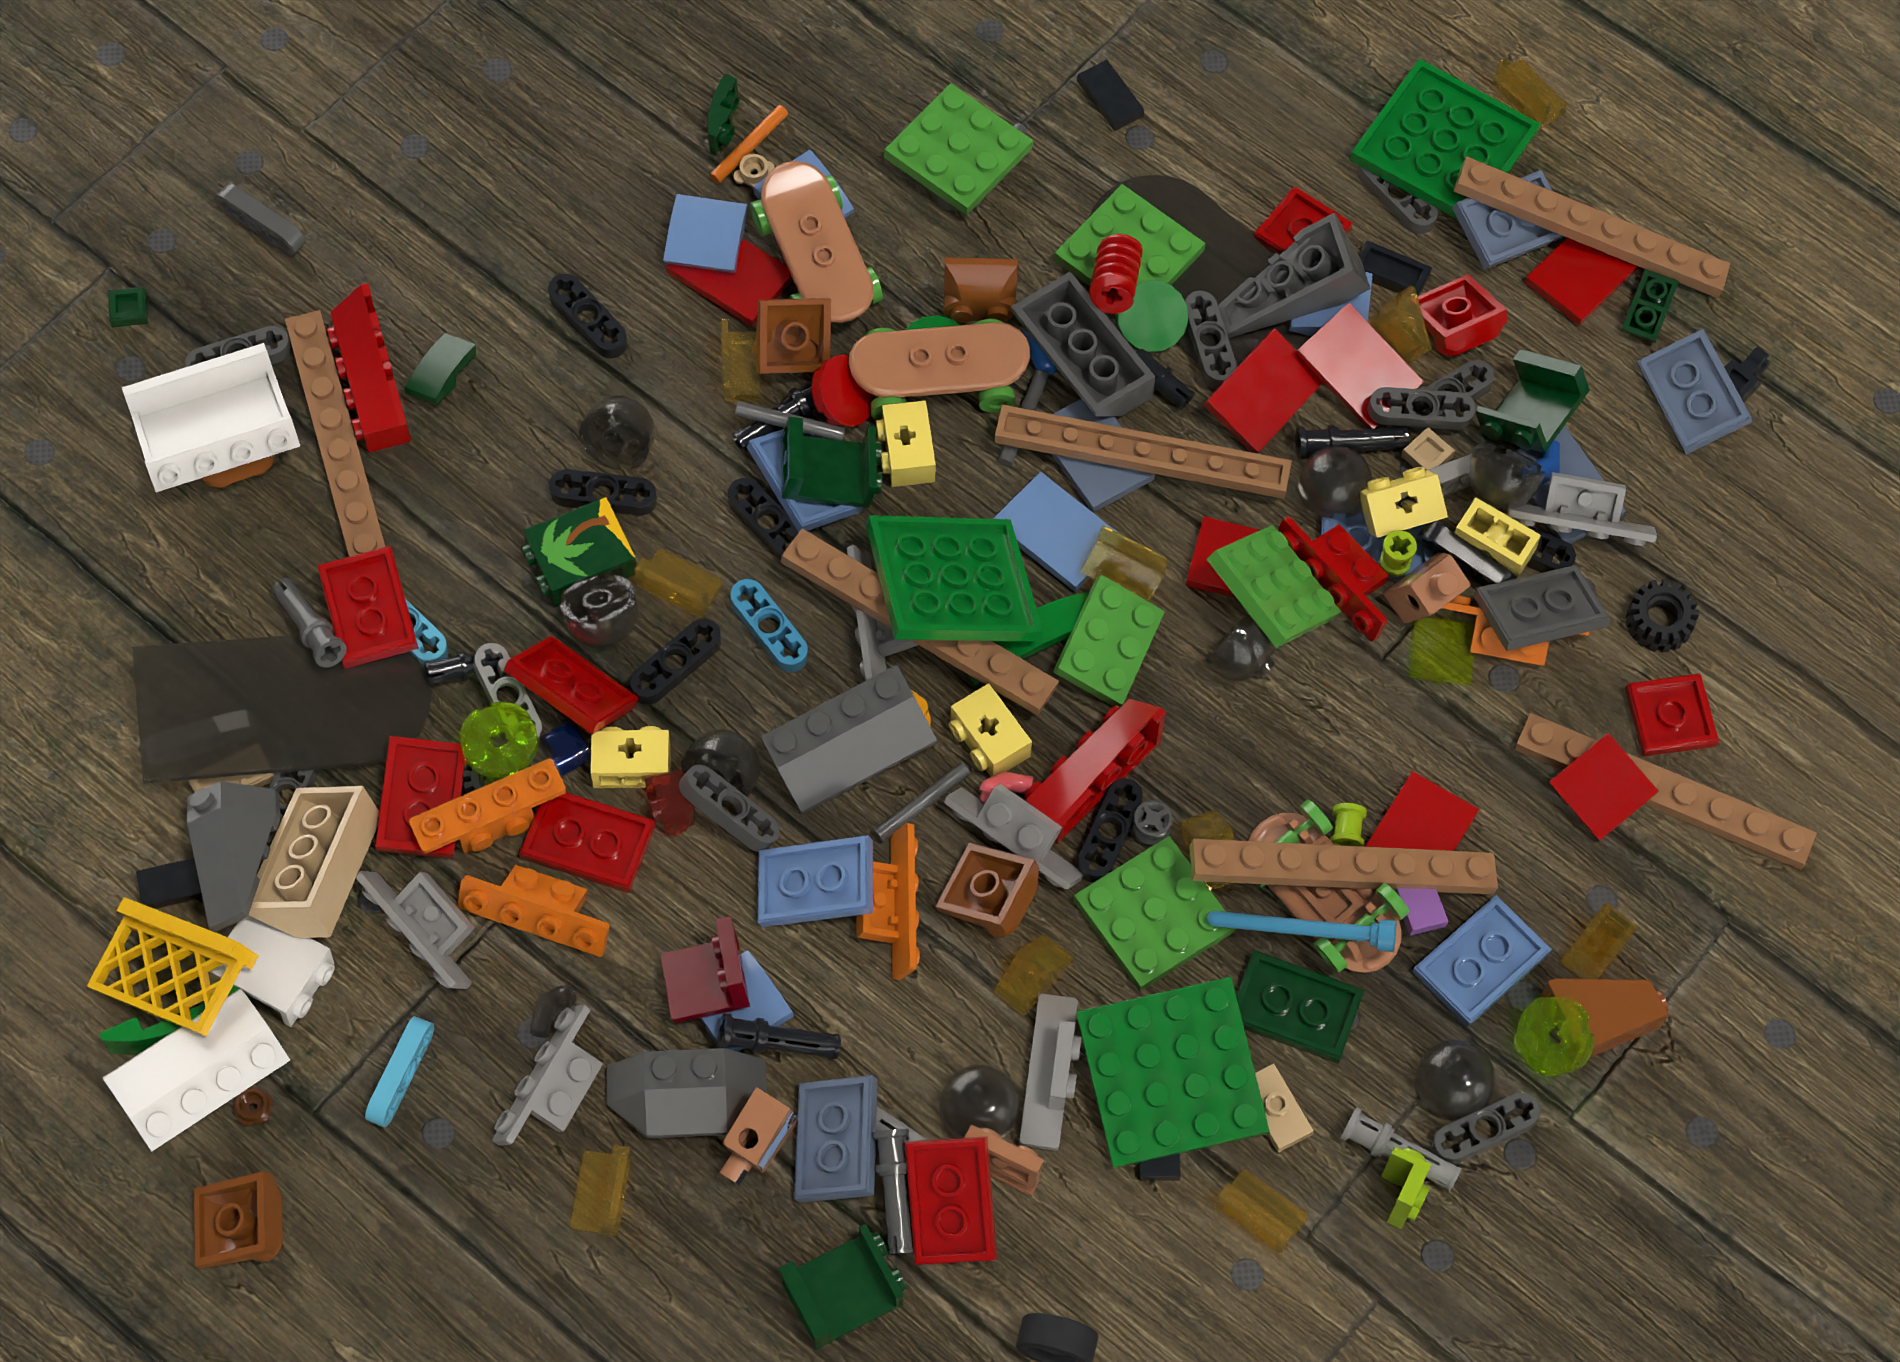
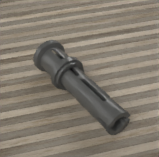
M281 579L287 588L286 590H283L279 583L276 582L272 587V594L278 599L299 628L300 641L305 647L312 649L315 662L324 668L338 664L346 655L347 648L341 638L333 635V628L330 622L317 616L292 579Z
M909 1129L873 1132V1138L878 1142L879 1165L876 1166V1173H878V1177L883 1179L888 1254L914 1252L905 1147L906 1137L909 1136Z

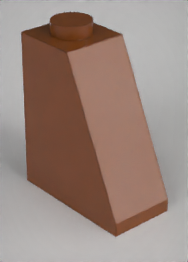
M1554 978L1547 982L1541 994L1577 1063L1661 1028L1669 1015L1668 1004L1661 991L1654 989L1650 980Z

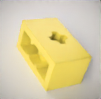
M926 401L882 405V419L876 420L878 442L885 441L886 452H881V466L883 474H890L891 487L935 482L936 463Z
M1424 467L1406 470L1403 472V478L1392 481L1389 480V477L1371 480L1367 482L1368 488L1358 490L1368 533L1376 538L1388 535L1392 531H1403L1448 517L1438 474L1429 470L1425 471ZM1401 493L1409 497V499L1403 501V507L1395 504V502L1401 500Z
M1478 498L1474 499L1455 530V534L1509 569L1517 578L1536 551L1541 537L1540 534Z
M989 683L951 706L949 728L959 742L964 740L971 749L970 756L972 761L980 771L986 770L990 777L1000 772H1007L1031 757V739Z
M655 726L642 727L640 730L605 727L591 735V778L593 788L670 787L671 744L669 730H662ZM629 753H634V758L629 759Z

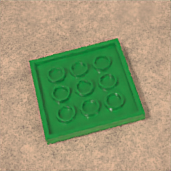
M1419 58L1355 146L1349 161L1457 219L1452 207L1457 202L1469 198L1454 192L1461 166L1466 157L1510 174L1537 135L1541 123Z
M869 515L866 529L894 639L1040 641L1043 629L1011 519Z
M1232 977L1076 1012L1113 1169L1269 1134L1270 1130Z

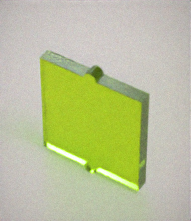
M1426 617L1415 620L1409 677L1436 681L1438 685H1442L1445 682L1471 686L1474 653L1469 652L1474 624L1453 622L1448 617H1444L1443 620Z

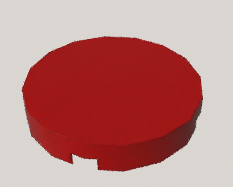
M838 355L825 359L821 362L820 368L815 370L812 377V395L819 413L824 412L828 418L826 421L831 425L844 428L861 425L871 414V402L874 400V395L861 388L852 377L849 368V356Z

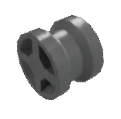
M1153 800L1144 802L1137 807L1132 825L1134 838L1141 845L1152 847L1168 837L1172 826V813L1164 803ZM1146 827H1155L1156 831L1154 829H1146Z

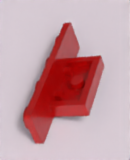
M1287 516L1284 518L1277 531L1286 537L1291 549L1300 560L1309 566L1311 574L1321 587L1332 595L1334 603L1353 622L1355 628L1359 632L1364 633L1372 642L1378 639L1387 623V619L1366 596L1383 586L1389 575L1340 524L1312 541L1291 517Z

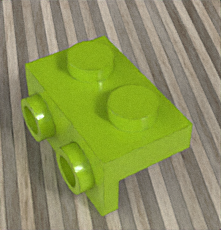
M1394 1147L1381 1175L1382 1178L1402 1187L1401 1193L1387 1223L1399 1229H1402L1407 1217L1415 1221L1430 1189L1429 1186L1423 1183L1432 1164L1425 1161V1157L1421 1153L1410 1148H1403L1401 1150Z

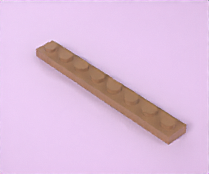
M1466 157L1461 166L1454 188L1456 193L1654 273L1677 280L1681 284L1718 298L1724 289L1730 263L1472 158Z
M317 310L286 318L287 330L348 555L350 557L385 547L384 539L321 311Z
M1003 404L994 443L1282 499L1285 498L1292 460Z
M801 529L783 553L781 563L892 629L878 573L806 530ZM911 640L983 684L987 685L989 683L995 691L1037 716L1059 683L1057 679L993 641Z
M1530 713L1514 750L1564 770L1598 741ZM1626 753L1659 791L1644 805L1796 869L1802 870L1817 832Z
M1193 839L1189 845L1192 881L1377 889L1383 883H1386L1393 890L1397 888L1436 889L1437 892L1494 894L1498 889L1494 853L1213 839Z

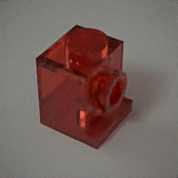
M682 769L644 779L646 795L654 821L662 820L665 833L668 835L683 833L690 826L695 825L692 804L683 797L679 789V782L683 777Z

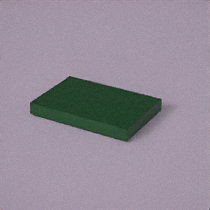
M1253 950L1236 998L1244 1030L1339 1064L1365 990Z

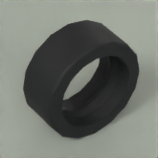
M1028 1313L1022 1318L1016 1348L1018 1352L1037 1362H1093L1099 1336L1091 1327L1066 1317L1045 1313Z

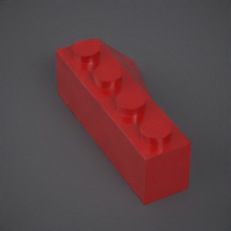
M364 283L358 286L330 312L334 326L328 327L327 331L332 349L340 347L342 354L341 357H337L335 360L340 379L348 378L350 387L343 389L349 410L357 409L359 418L352 419L357 441L365 439L369 453L411 442L369 284Z
M1129 699L1121 707L1114 706L1102 720L1103 725L1095 733L1092 730L1088 731L1079 740L1076 746L1077 750L1069 758L1067 756L1061 757L1052 767L1051 775L1043 783L1037 781L1028 789L1024 796L1025 801L1063 827L1055 840L1056 844L1063 840L1106 797L1110 786L1115 781L1126 778L1161 743L1166 716L1165 710L1159 706Z

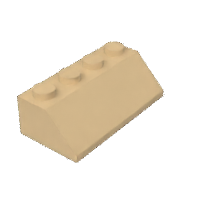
M364 786L295 789L269 847L268 858L263 860L257 874L260 882L249 912L250 916L296 938L331 937L379 823L380 812Z

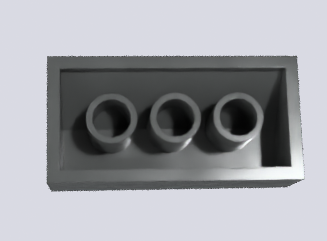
M1071 271L1011 306L1013 314L1095 416H1124L1152 399L1155 375L1105 313L1091 302L1088 292Z
M898 665L887 669L761 736L802 814L938 743Z

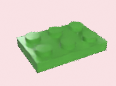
M1101 574L1096 578L1053 673L1113 707L1116 705L1121 707L1165 611Z

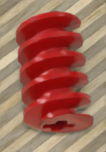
M1114 234L1104 238L1098 245L1089 296L1091 302L1105 313H1122L1130 309L1134 304L1133 298L1136 293L1143 253L1142 245L1136 238L1127 234Z

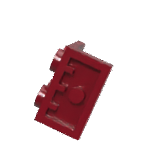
M731 916L715 919L718 935L711 936L712 942L665 952L661 955L670 1015L673 1023L751 1007L739 940Z

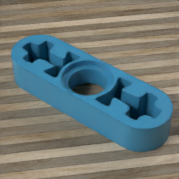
M752 579L738 581L731 589V605L734 612L778 668L789 673L803 669L808 661V647L805 640L760 583ZM741 594L754 595V603L758 609L755 614L754 608L749 601L744 600L741 602ZM766 618H773L779 622L780 627L774 633H764L759 629V623ZM784 637L787 647L791 651L797 650V658L793 659L790 655L784 657V646L780 642Z

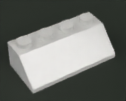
M240 988L227 996L206 1037L180 1027L104 1076L103 1080L151 1151H154L289 1062L290 1059L269 1026ZM202 1013L192 1019V1021L198 1023Z

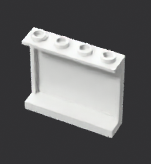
M264 343L122 387L155 492L300 447L291 416L286 407Z

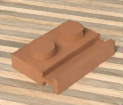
M971 1125L965 1137L988 1136L991 1177L1032 1197L1039 1183L1038 1180L1041 1175L1044 1159L1038 1157L1035 1151L1026 1146H1015L1002 1140L1001 1136L991 1129H980Z

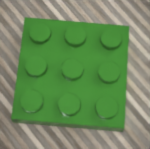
M950 83L884 149V158L967 216L1033 148V140Z
M1121 184L1055 252L1054 261L1090 286L1097 248L1100 242L1109 235L1127 234L1136 238L1143 248L1137 284L1142 281L1159 280L1172 285L1204 252L1206 243L1128 187Z
M1273 525L1214 551L1206 559L1276 648L1332 621L1341 613V610L1334 603L1332 595L1321 587L1311 574L1309 566L1298 558L1288 545L1286 537L1277 531Z
M1170 836L1076 893L1073 898L1074 903L1139 992L1236 931L1235 928L1215 927L1208 924L1207 915L1209 912L1226 911L1203 881H1192L1191 864Z

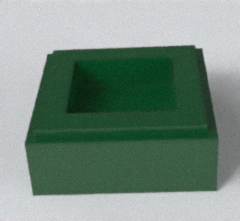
M145 286L108 290L109 321L112 328L148 324L147 292Z

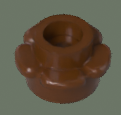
M248 1088L235 1099L233 1111L238 1115L237 1119L241 1124L245 1126H252L254 1123L261 1125L271 1116L270 1108L273 1107V1100L267 1092H263L259 1088ZM256 1104L257 1109L254 1111L250 1110V1106Z

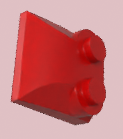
M1469 274L1407 301L1409 310L1434 337L1435 349L1447 356H1457L1485 342L1491 341L1501 333L1502 327L1508 321L1507 309Z

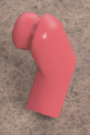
M1005 771L1000 772L982 781L979 787L982 790L979 799L985 804L993 788L1000 783L1012 792L1026 794L1033 785L1034 777Z

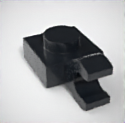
M1759 346L1749 354L1741 365L1732 358L1724 367L1743 403L1761 386L1760 379L1756 376L1763 373L1770 365V361L1767 360L1769 354Z

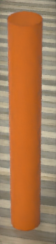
M778 105L709 174L711 180L716 184H720L740 164L742 158L750 154L788 116L787 110L783 106Z

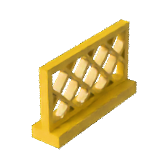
M123 897L116 911L124 917L89 980L87 987L206 1037L241 969L246 967L252 970L259 955L236 940ZM132 930H135L139 934L140 944L126 951L125 943ZM166 943L168 955L154 962L152 949ZM143 954L145 967L130 974L128 962ZM195 954L197 966L182 974L180 960ZM221 965L226 966L227 968L220 981L211 985L208 972ZM171 966L173 979L158 986L156 973ZM119 967L121 980L109 986L103 985L110 971ZM199 977L202 990L187 997L184 984ZM147 978L149 991L135 998L133 985ZM175 989L178 1002L163 1009L161 996ZM204 1001L205 1010L198 1023L191 1020L189 1008Z

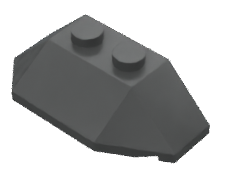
M726 1048L646 1051L607 1066V1107L621 1116L646 1138L727 1135L755 1088L757 1087L767 1093L766 1059Z

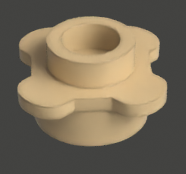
M759 154L745 155L740 162V169L734 172V180L738 184L745 183L754 189V186L764 180L775 168L774 164Z

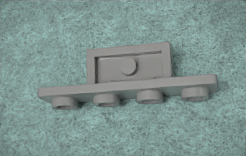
M1552 472L1545 507L1515 502L1507 503V516L1525 526H1534L1535 522L1550 524L1551 529L1559 532L1569 533L1572 532V528L1587 531L1586 534L1594 538L1608 539L1609 535L1624 537L1623 541L1626 543L1640 546L1646 545V541L1656 542L1657 538L1655 527L1620 521L1626 493V485Z
M855 545L847 547L848 556L872 570L870 557ZM852 606L857 616L858 627L855 629V636L862 650L863 661L860 663V670L865 681L887 670L885 656L918 646V644L911 640L894 639L891 628Z
M1001 783L993 788L985 804L964 788H959L947 795L944 803L952 808L953 813L958 818L970 821L983 830V834L989 840L1001 843L1014 852L1015 855L1034 859L1039 866V871L1045 874L1047 881L1054 886L1069 889L1081 881L1083 874L1079 869L1050 850L1063 827Z
M360 871L357 874L356 879L363 886L361 891L364 896L372 903L379 904L387 914L385 919L388 924L396 931L403 932L411 942L409 947L412 952L420 959L427 960L435 970L433 975L436 980L449 989H467L472 984V981L449 955L475 927L427 872H419L397 895L377 872Z
M1050 994L1039 995L1019 1144L1022 1146L1054 1151L1059 1149L1066 1097L1074 1098L1077 1074H1069L1070 1061L1079 1060L1081 1037L1074 1036L1078 1004L1076 998Z
M586 1005L566 1008L558 1016L554 1027L557 1029L550 1042H545L538 1050L534 1059L537 1062L530 1076L527 1075L520 1081L514 1093L517 1096L510 1110L507 1109L500 1115L494 1129L497 1132L492 1142L498 1146L511 1145L530 1114L557 1132L565 1131L603 1065L602 1062L572 1043L591 1010Z

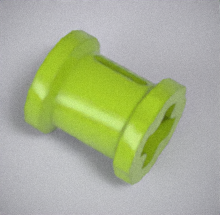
M1402 530L1392 531L1386 536L1379 558V565L1387 574L1399 577L1409 572L1412 558L1417 550L1415 538L1410 533Z
M1340 803L1333 806L1332 815L1336 818L1334 835L1330 837V841L1334 845L1364 847L1365 840L1361 837L1362 820L1366 819L1367 816L1366 808L1354 803Z

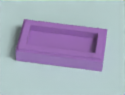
M1397 888L1394 890L1410 910V913L1403 918L1409 935L1446 927L1449 921L1436 889Z

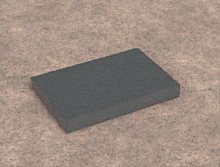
M1577 565L1478 587L1474 594L1475 600L1506 651L1606 628L1610 621L1609 615Z

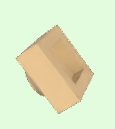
M1427 428L1403 449L1401 457L1414 468L1424 467L1426 471L1450 461L1454 456L1455 450L1430 428Z

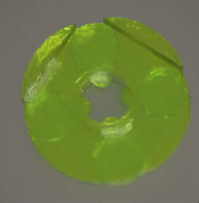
M494 702L490 703L491 707L484 708L481 711L476 709L466 718L460 731V742L465 762L473 770L487 777L505 778L528 767L537 753L539 741L535 724L526 710L513 703ZM500 733H505L508 743L501 747H494L493 742L489 740L491 736L498 737Z
M1539 997L1527 1006L1522 1013L1517 1033L1514 1036V1047L1518 1053L1522 1054L1526 1063L1540 1074L1559 1076L1575 1072L1586 1064L1593 1051L1594 1034H1590V1027L1587 1021L1591 1020L1587 1011L1571 998ZM1556 1026L1559 1028L1558 1036L1562 1039L1560 1044H1552L1549 1039L1550 1029H1555Z

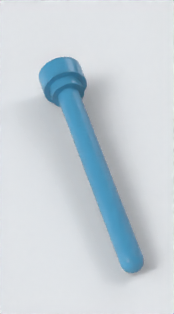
M1211 911L1207 915L1208 924L1215 927L1370 942V946L1377 947L1378 951L1394 952L1397 921L1380 919V923L1372 922V926L1223 911Z

